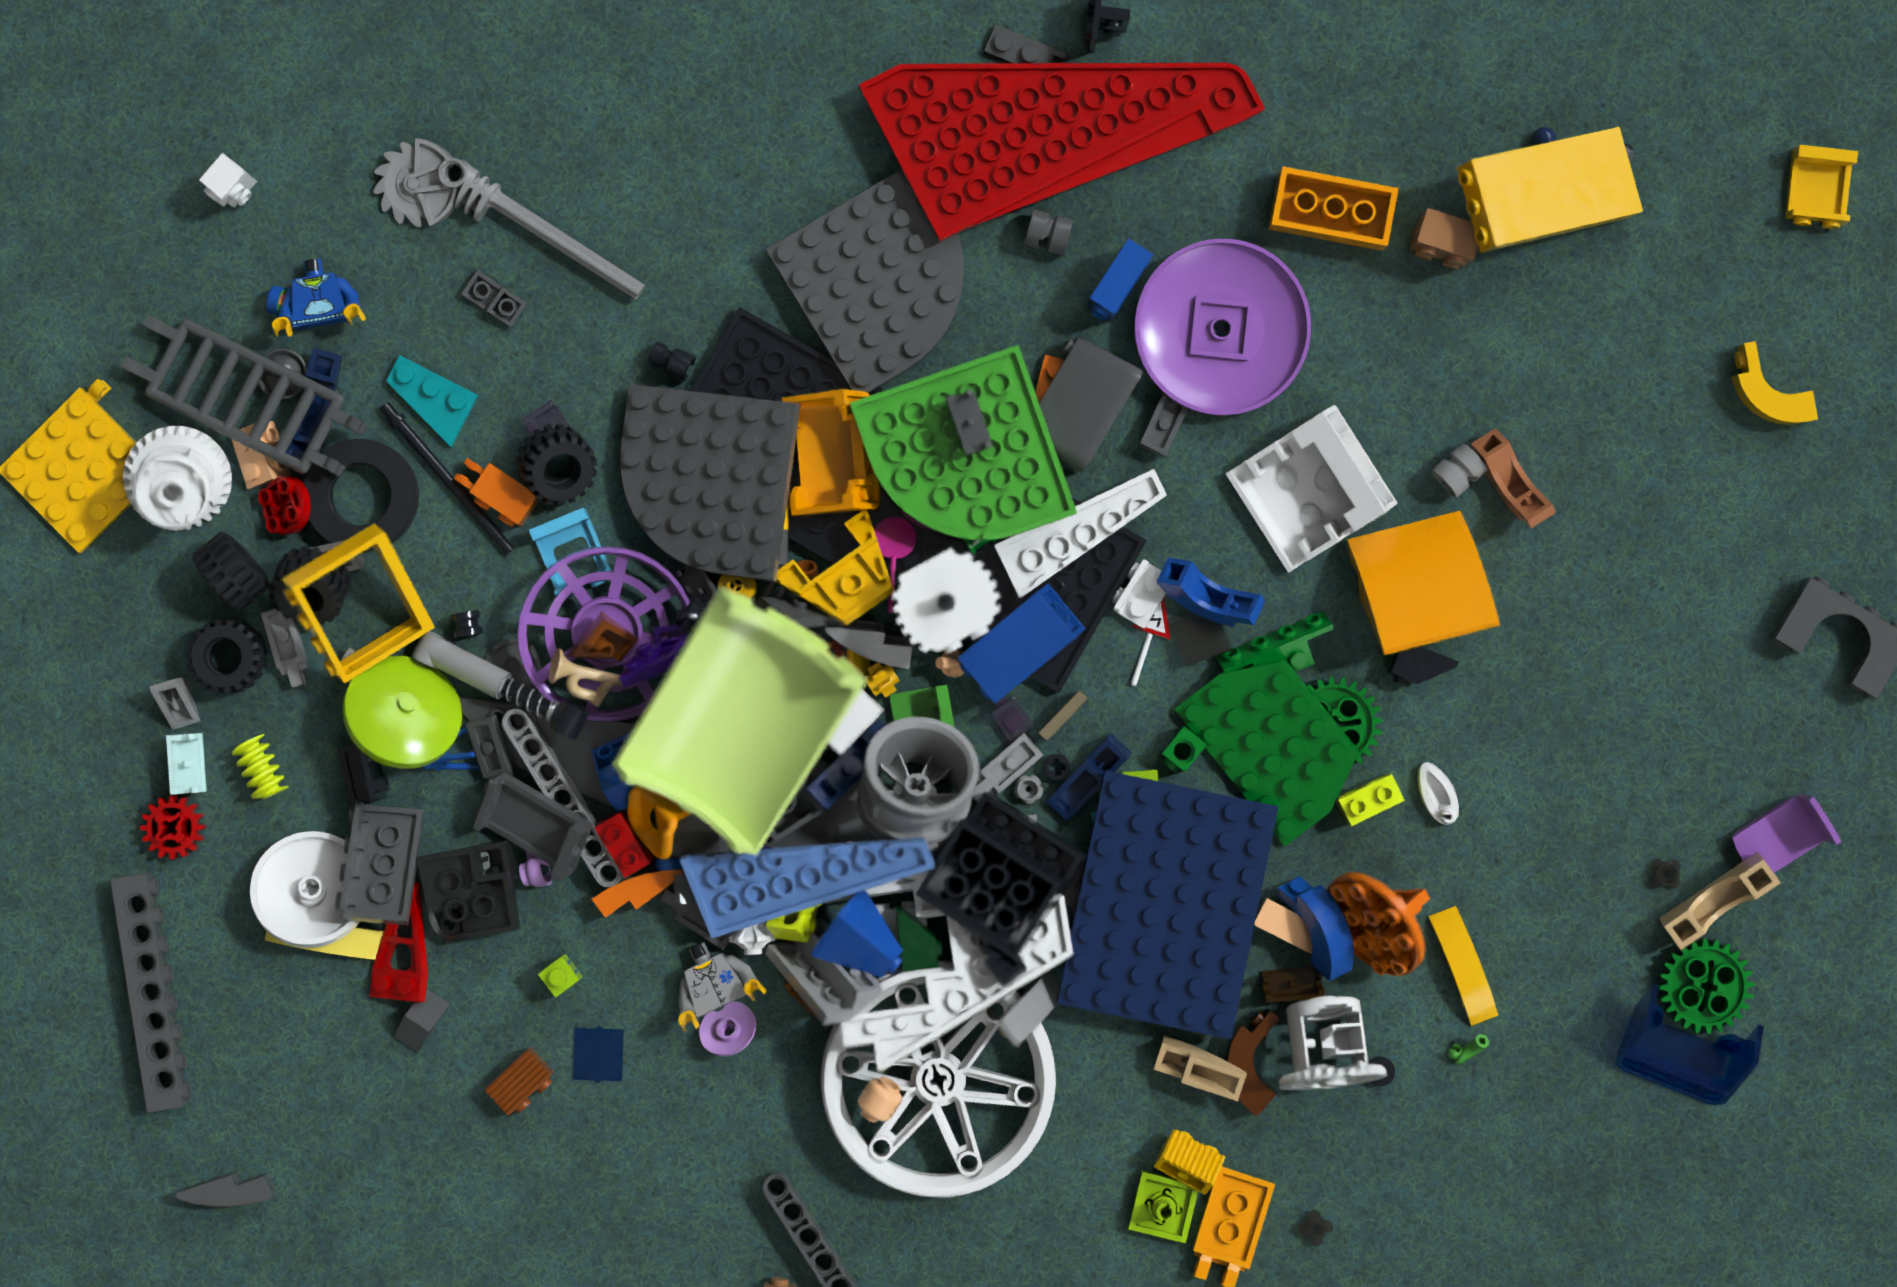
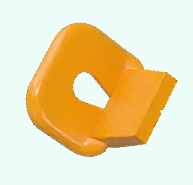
M636 785L628 794L627 817L634 833L653 855L662 860L668 859L672 854L673 835L678 821L692 813L681 809L675 801L655 791ZM653 808L656 812L658 830L653 827L650 820Z

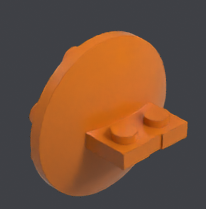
M1356 872L1341 874L1329 884L1327 891L1336 901L1347 921L1352 936L1354 954L1360 960L1372 967L1379 975L1388 974L1393 976L1407 975L1421 964L1425 954V944L1421 929L1414 915L1418 914L1422 910L1421 906L1430 899L1425 889L1391 890L1380 881Z

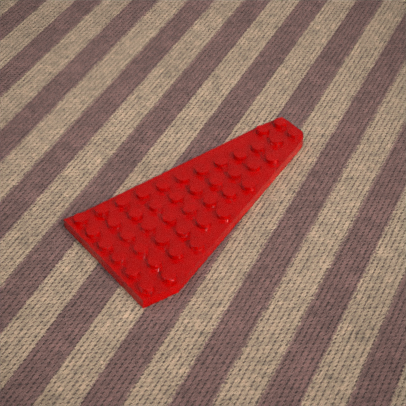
M1232 63L899 64L859 84L858 87L939 243L976 225L1239 125L1265 111V107L1247 73Z

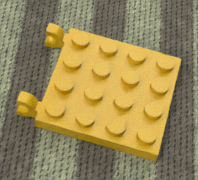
M99 378L89 387L88 392L79 387L0 466V474L78 553H82L131 505L124 489L123 472L128 454L137 442L97 403L112 389L104 380L101 381Z

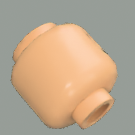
M881 1076L880 1078L871 1079L858 1097V1105L862 1109V1116L873 1123L877 1120L888 1121L891 1119L902 1102V1096L899 1092L900 1087L887 1077Z

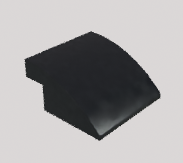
M990 791L984 792L970 817L960 820L935 861L934 868L929 871L915 895L1015 960L1053 910L1088 854Z

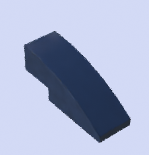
M1110 733L1046 802L1068 822L1101 788L1104 770L1116 772L1130 757L1132 752Z

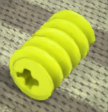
M265 734L239 744L231 752L232 756H242L236 763L238 767L247 766L241 773L242 777H252L246 784L247 788H257L251 794L252 799L262 798L263 800L289 788V786L278 785L285 778L284 775L273 774L280 767L279 764L269 765L268 763L275 756L274 753L264 754V751L270 746L269 743H259V740Z

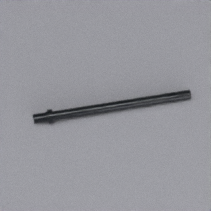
M389 402L385 403L380 410L389 419V425L392 429L396 428L503 553L507 556L512 552L515 547L484 511L473 502L471 496L407 424L404 414H399Z

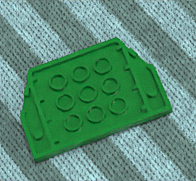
M1285 659L1225 673L1224 671L1220 672L1174 709L1190 730L1207 744L1205 747L1247 800L1278 806L1273 833L1284 846L1288 845L1331 812L1359 754L1356 746Z

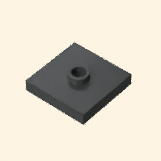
M799 596L762 598L761 608L765 612L769 607L804 628L837 626L841 624V622Z

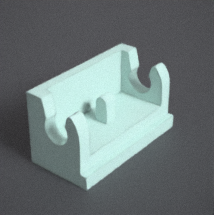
M203 733L166 736L170 795L207 792Z

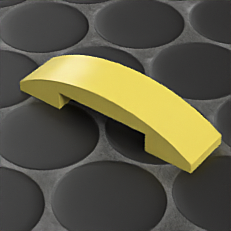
M356 926L342 939L329 945L314 948L296 947L283 943L267 931L265 941L317 952L375 960L384 931Z

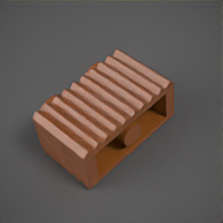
M529 1047L484 1090L508 1116L514 1110L519 1114L531 1103L528 1097L535 1090L541 1094L553 1082L549 1077L554 1071Z

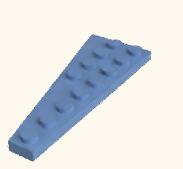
M925 837L760 849L757 855L748 853L738 854L734 851L688 854L680 859L711 938L930 870L935 866Z

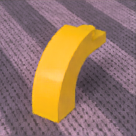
M1756 341L1743 343L1738 346V351L1735 352V363L1738 369L1742 368V374H1737L1731 378L1739 398L1753 413L1767 421L1784 425L1818 420L1813 391L1784 394L1774 390L1768 385L1762 375Z

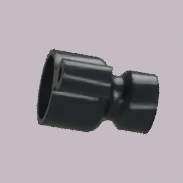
M658 341L653 346L648 357V363L657 367L663 366L667 375L682 382H685L689 376L686 374L689 365L693 366L696 361L695 355L680 348L670 351L667 345Z

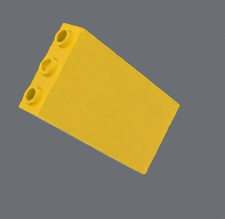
M1620 127L1476 158L1457 167L1459 173L1458 180L1463 188L1467 202L1466 209L1471 216L1475 241L1479 245L1481 253L1627 219L1643 212Z

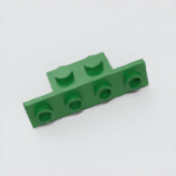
M1324 611L1318 614H1311L1304 620L1292 625L1282 626L1273 633L1258 636L1249 643L1229 648L1224 653L1217 655L1216 658L1224 673L1240 669L1249 664H1252V666L1263 665L1284 659L1297 672L1315 664L1307 640L1334 630Z

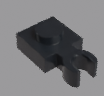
M981 939L979 940L981 952L990 956L985 959V965L1002 987L1027 971L1026 965L1019 956L1014 960L993 945L986 946Z

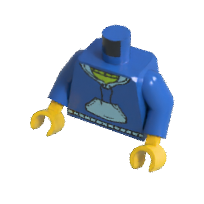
M316 258L303 261L306 277L292 280V286L285 293L278 318L273 321L272 327L276 337H278V333L282 329H286L287 336L290 337L293 334L291 324L297 330L346 321L353 325L352 320L355 316H359L362 321L366 317L361 310L358 292L345 278H338V275L333 272L323 274L321 259Z

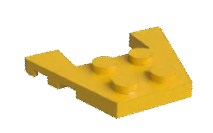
M862 510L844 523L846 530L859 544V547L813 580H809L794 559L778 569L776 582L846 626L895 592L867 510Z

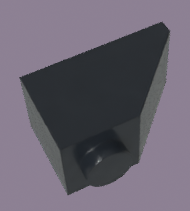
M1418 646L1396 652L1388 674L1394 676L1393 682L1409 687L1410 683L1420 684L1456 668L1459 661Z

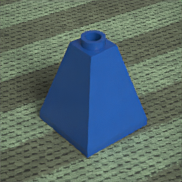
M866 890L857 892L851 898L810 953L815 958L883 977L887 971L893 974L903 961L899 958L903 951Z

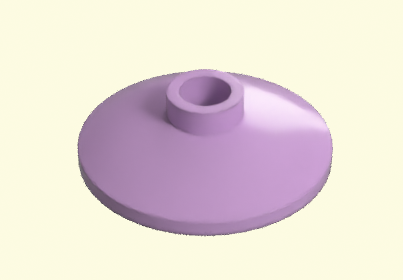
M732 1001L724 1005L721 1011H712L704 1016L699 1029L701 1043L706 1050L714 1055H734L742 1051L753 1039L756 1031V1019L749 1007L743 1003ZM730 1030H734V1032L731 1035L727 1036Z

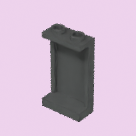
M506 772L496 778H491L483 789L485 794L483 802L474 813L476 820L473 829L480 831L487 827L552 865L554 868L551 876L560 882L572 874L576 869L593 823Z

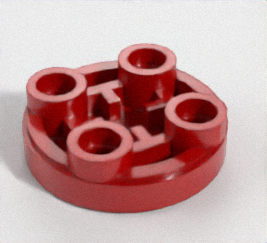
M279 476L272 480L266 488H262L259 491L258 502L262 505L263 516L266 521L265 526L269 533L293 535L305 527L309 519L311 503L308 490L301 480L293 476Z

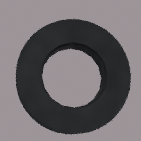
M349 439L334 444L321 453L346 466L345 471L356 466H371L378 469L386 477L391 489L389 506L377 521L367 525L351 524L337 513L333 503V489L339 476L314 463L310 467L304 483L311 503L309 520L316 531L327 541L335 543L348 540L375 524L386 533L392 544L412 524L419 504L417 479L406 459L391 447L369 439ZM371 546L364 551H374L375 549Z

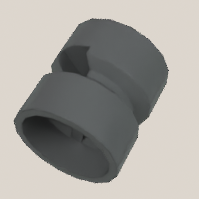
M1034 208L1024 246L1039 250L1044 246L1047 247L1049 253L1064 256L1074 219L1060 215L1051 218L1049 212Z

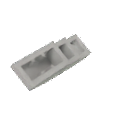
M1048 971L1039 976L1034 984L1025 990L1016 1002L1008 1007L997 1022V1025L1015 1047L1057 1005L1060 986Z

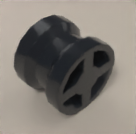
M480 610L450 615L451 621L455 623L456 628L453 632L454 638L483 634V628L478 622Z

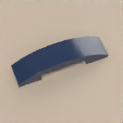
M313 348L305 376L336 391L343 356ZM317 395L315 396L286 451L287 454L301 460L331 402Z
M879 719L805 789L824 811H827L862 776L869 744L873 737L885 727Z

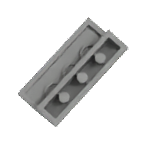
M816 919V927L810 934L808 943L790 941L769 944L766 956L824 1025L850 1021L881 994L883 988L869 973L824 961L810 954L829 927L824 919Z

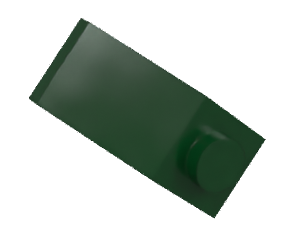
M895 906L898 943L903 950L900 954V958L903 960L901 963L903 972L938 968V958L943 957L941 940H936L933 931L903 907Z

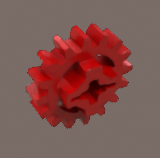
M171 795L169 802L164 797L159 798V806L155 804L148 806L152 812L151 814H142V818L147 821V825L140 826V830L147 831V835L142 838V841H151L152 844L148 850L154 851L159 849L158 857L160 858L165 857L169 853L170 860L177 859L178 852L182 857L189 856L188 848L192 851L197 850L198 846L195 841L205 839L203 835L199 834L200 830L207 828V825L200 824L199 822L205 815L204 813L196 814L195 810L198 804L195 803L188 806L187 797H182L179 802L176 795ZM172 807L178 808L181 811L176 815H171L165 809ZM178 821L175 827L177 832L168 834V830L171 828L169 823ZM189 821H191L192 825L191 834L188 832ZM156 822L158 823V833H157V834H156V831H155V823H156ZM170 840H175L177 843H180L181 845L178 847H171L165 844Z

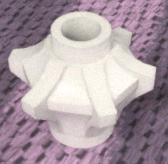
M766 921L737 930L729 937V942H733L739 945L741 949H744V955L762 954V948L769 942L776 940L766 927Z

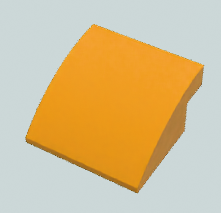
M1461 511L1347 539L1349 557L1357 574L1361 603L1384 655L1500 626L1480 556Z

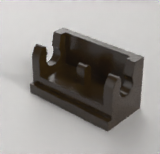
M1313 966L1261 971L1263 1000L1266 1003L1325 996L1321 980L1323 975Z

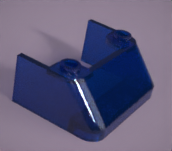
M1652 984L1633 1010L1617 1053L1616 1065L1624 1072L1707 1104H1725L1759 1065L1764 1026L1758 1024L1747 1039L1740 1038L1735 1034H1726L1720 1036L1712 1043L1661 1023L1664 1012L1656 1005L1658 985Z

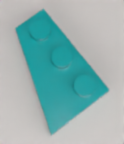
M400 355L386 380L450 447H453L479 395Z

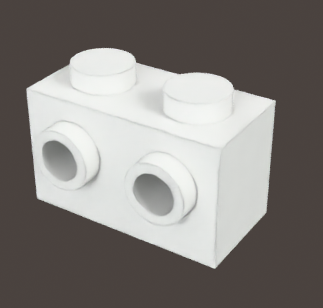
M223 153L200 178V181L206 185L203 191L223 207L228 203L234 208L238 204L242 206L249 200L252 195L250 190L257 183L252 176Z

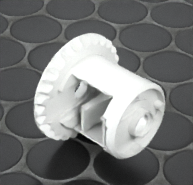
M167 426L146 434L133 446L124 465L123 481L127 499L142 518L149 521L152 525L163 529L178 531L190 530L192 524L200 527L202 526L203 519L210 522L212 520V513L219 514L220 507L226 504L231 491L232 473L224 451L211 437L190 427Z
M1321 996L1288 1006L1286 1013L1294 1073L1281 1077L1279 1080L1281 1090L1338 1088L1372 1082L1387 1076L1386 1069L1383 1066L1368 1064L1360 1000L1355 997ZM1346 1018V1024L1330 1025L1319 1031L1323 1060L1351 1058L1352 1065L1337 1069L1326 1067V1064L1309 1066L1307 1048H1315V1040L1306 1039L1304 1023Z

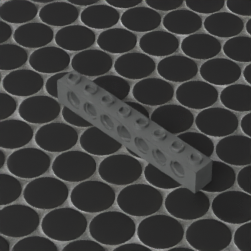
M152 872L113 878L110 881L147 1113L181 1108L188 1104V1099L192 1097L190 1082L185 1081L183 1070L187 1069V1058L184 1052H180L179 1041L182 1040L183 1033L180 1023H176L174 1012L178 1010V1001L176 995L171 994L170 982H173V970L171 965L166 964L165 953L169 952L167 937L162 936L160 924H164V913L162 907H157L156 895L160 893L159 882L156 877L153 878ZM136 896L141 897L145 902L142 912L134 908L133 901ZM141 925L149 930L147 941L140 939L138 936V929ZM145 954L150 955L154 960V966L151 970L146 969L142 963ZM149 984H154L158 988L159 994L156 999L151 998L147 993ZM154 1013L160 1014L163 1018L161 1028L154 1026L152 1023V1015ZM158 1042H162L167 1046L168 1053L166 1057H162L157 1053L156 1046ZM163 1071L171 1074V1086L162 1083L161 1073Z

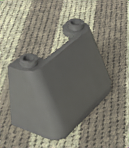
M1077 336L1075 340L1070 338L1061 353L1066 355L1063 360L1064 362L1039 402L1060 464L1075 473H1082L1135 388L1143 371L1084 338Z

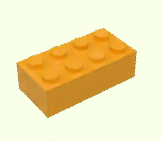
M1282 166L1278 173L1268 230L1383 251L1388 246L1399 188Z

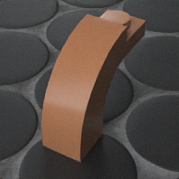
M1496 428L1471 443L1474 452L1481 458L1488 469L1485 472L1504 503L1519 521L1523 520L1530 528H1533L1556 513L1553 504L1534 486L1523 471L1510 442Z

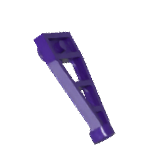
M691 634L663 640L652 645L650 642H647L636 648L634 651L635 655L625 664L626 668L619 677L623 687L626 688L669 670Z

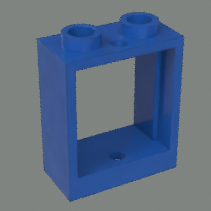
M1128 238L1090 297L1087 304L1091 307L1090 313L1101 321H1105L1106 318L1112 321L1150 263L1153 254Z

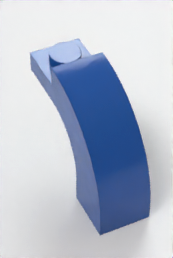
M1168 557L1156 581L1170 598L1184 608L1203 618L1230 627H1234L1236 622L1254 626L1265 603V599L1261 594L1229 589L1211 581L1199 571L1192 561Z
M1300 876L1277 888V897L1302 919L1309 931L1312 941L1310 964L1329 981L1352 970L1354 960L1352 936L1341 909L1330 893L1321 884L1313 888Z

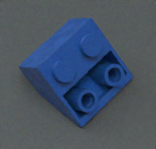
M631 732L591 750L602 792L616 812L627 808L628 794L636 786V784L632 786L623 782L619 777L620 774L612 764Z

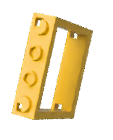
M375 524L282 579L287 588L283 591L285 597L292 606H297L300 614L297 615L300 624L305 630L310 629L313 638L310 639L311 644L317 653H323L327 660L323 662L326 671L331 677L336 675L344 684L435 628L386 533ZM373 546L411 618L339 661L300 589Z

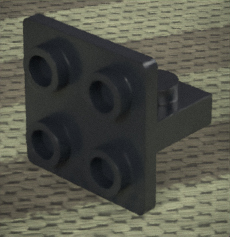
M1089 0L1087 14L1093 15L1092 20L1087 19L1084 43L1089 44V52H1095L1098 30H1103V35L1119 37L1120 32L1126 33L1131 9L1101 6L1102 0Z

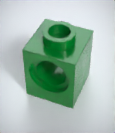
M1181 726L1160 753L1165 757L1162 762L1175 773L1178 769L1186 772L1207 744L1186 727ZM1179 743L1187 744L1190 750L1188 757L1183 760L1177 759L1174 755V748Z

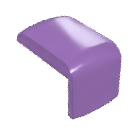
M1802 793L1791 796L1732 835L1735 847L1742 861L1758 852L1773 873L1824 841L1835 845L1841 843L1837 832L1813 796Z

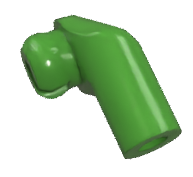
M1479 1034L1462 1048L1458 1044L1451 1045L1447 1056L1453 1059L1454 1063L1463 1064L1487 1048L1489 1040L1485 1035Z

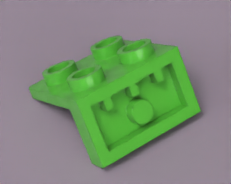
M947 685L890 695L894 721L908 717H927L940 720L954 727Z

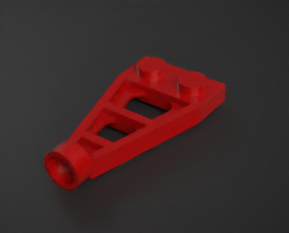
M414 882L410 909L412 920L411 937H399L397 935L398 924H386L372 968L369 997L425 1002L428 966L421 895H419L420 883ZM399 944H406L411 950L412 965L408 970H397L391 966L394 949Z

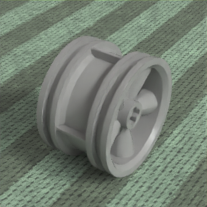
M908 717L896 720L883 727L869 744L857 793L858 812L867 830L878 840L925 837L930 851L945 846L960 820L967 818L971 799L977 785L979 762L973 746L956 728L933 718ZM905 763L922 764L925 767L922 774L914 773L909 775ZM881 772L896 783L893 791L886 790L878 778ZM946 777L954 787L956 794H937L934 784Z

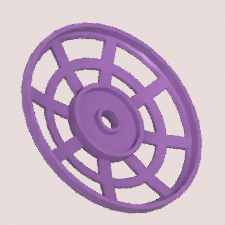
M610 546L588 548L574 552L554 563L533 584L524 601L519 617V651L524 668L534 686L542 695L545 694V698L551 701L553 699L556 702L568 701L553 691L545 682L549 678L551 662L539 671L535 668L528 649V624L545 626L546 647L552 660L557 649L554 642V628L571 630L572 641L575 646L601 611H603L634 634L638 641L621 662L616 659H583L594 665L593 669L605 671V668L621 664L626 668L625 664L635 655V649L640 644L650 642L651 645L655 644L654 634L642 632L639 617L654 608L659 620V627L668 626L667 616L661 603L677 595L682 609L689 605L690 601L681 584L659 562L640 552L627 548ZM617 555L613 571L593 572L577 578L568 566L576 560L589 556ZM628 558L638 560L653 568L670 585L654 593L642 581L625 574ZM558 572L567 586L556 596L549 608L548 614L530 612L540 589L551 576ZM611 580L608 596L592 599L583 587V585L594 581ZM627 583L635 587L647 598L632 607L626 601L619 599L622 584ZM573 592L582 605L575 614L574 619L556 616L562 603ZM669 632L660 633L661 641L671 639L668 638ZM572 646L563 653L565 657L570 653L574 646ZM566 657L570 662H572L573 660L576 659V658ZM580 679L578 681V686L597 691L601 682ZM645 680L631 685V687L636 685L646 700L638 705L617 710H597L598 707L587 701L586 707H579L589 712L587 720L604 722L626 720L642 715L655 692L648 681ZM613 686L610 692H619L627 689V687Z

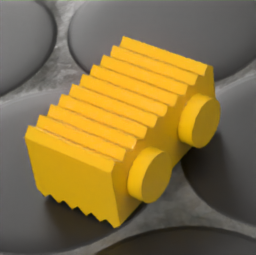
M1173 1129L1166 1138L1153 1167L1206 1195L1215 1183L1225 1156L1220 1155L1215 1147L1195 1141L1189 1133Z

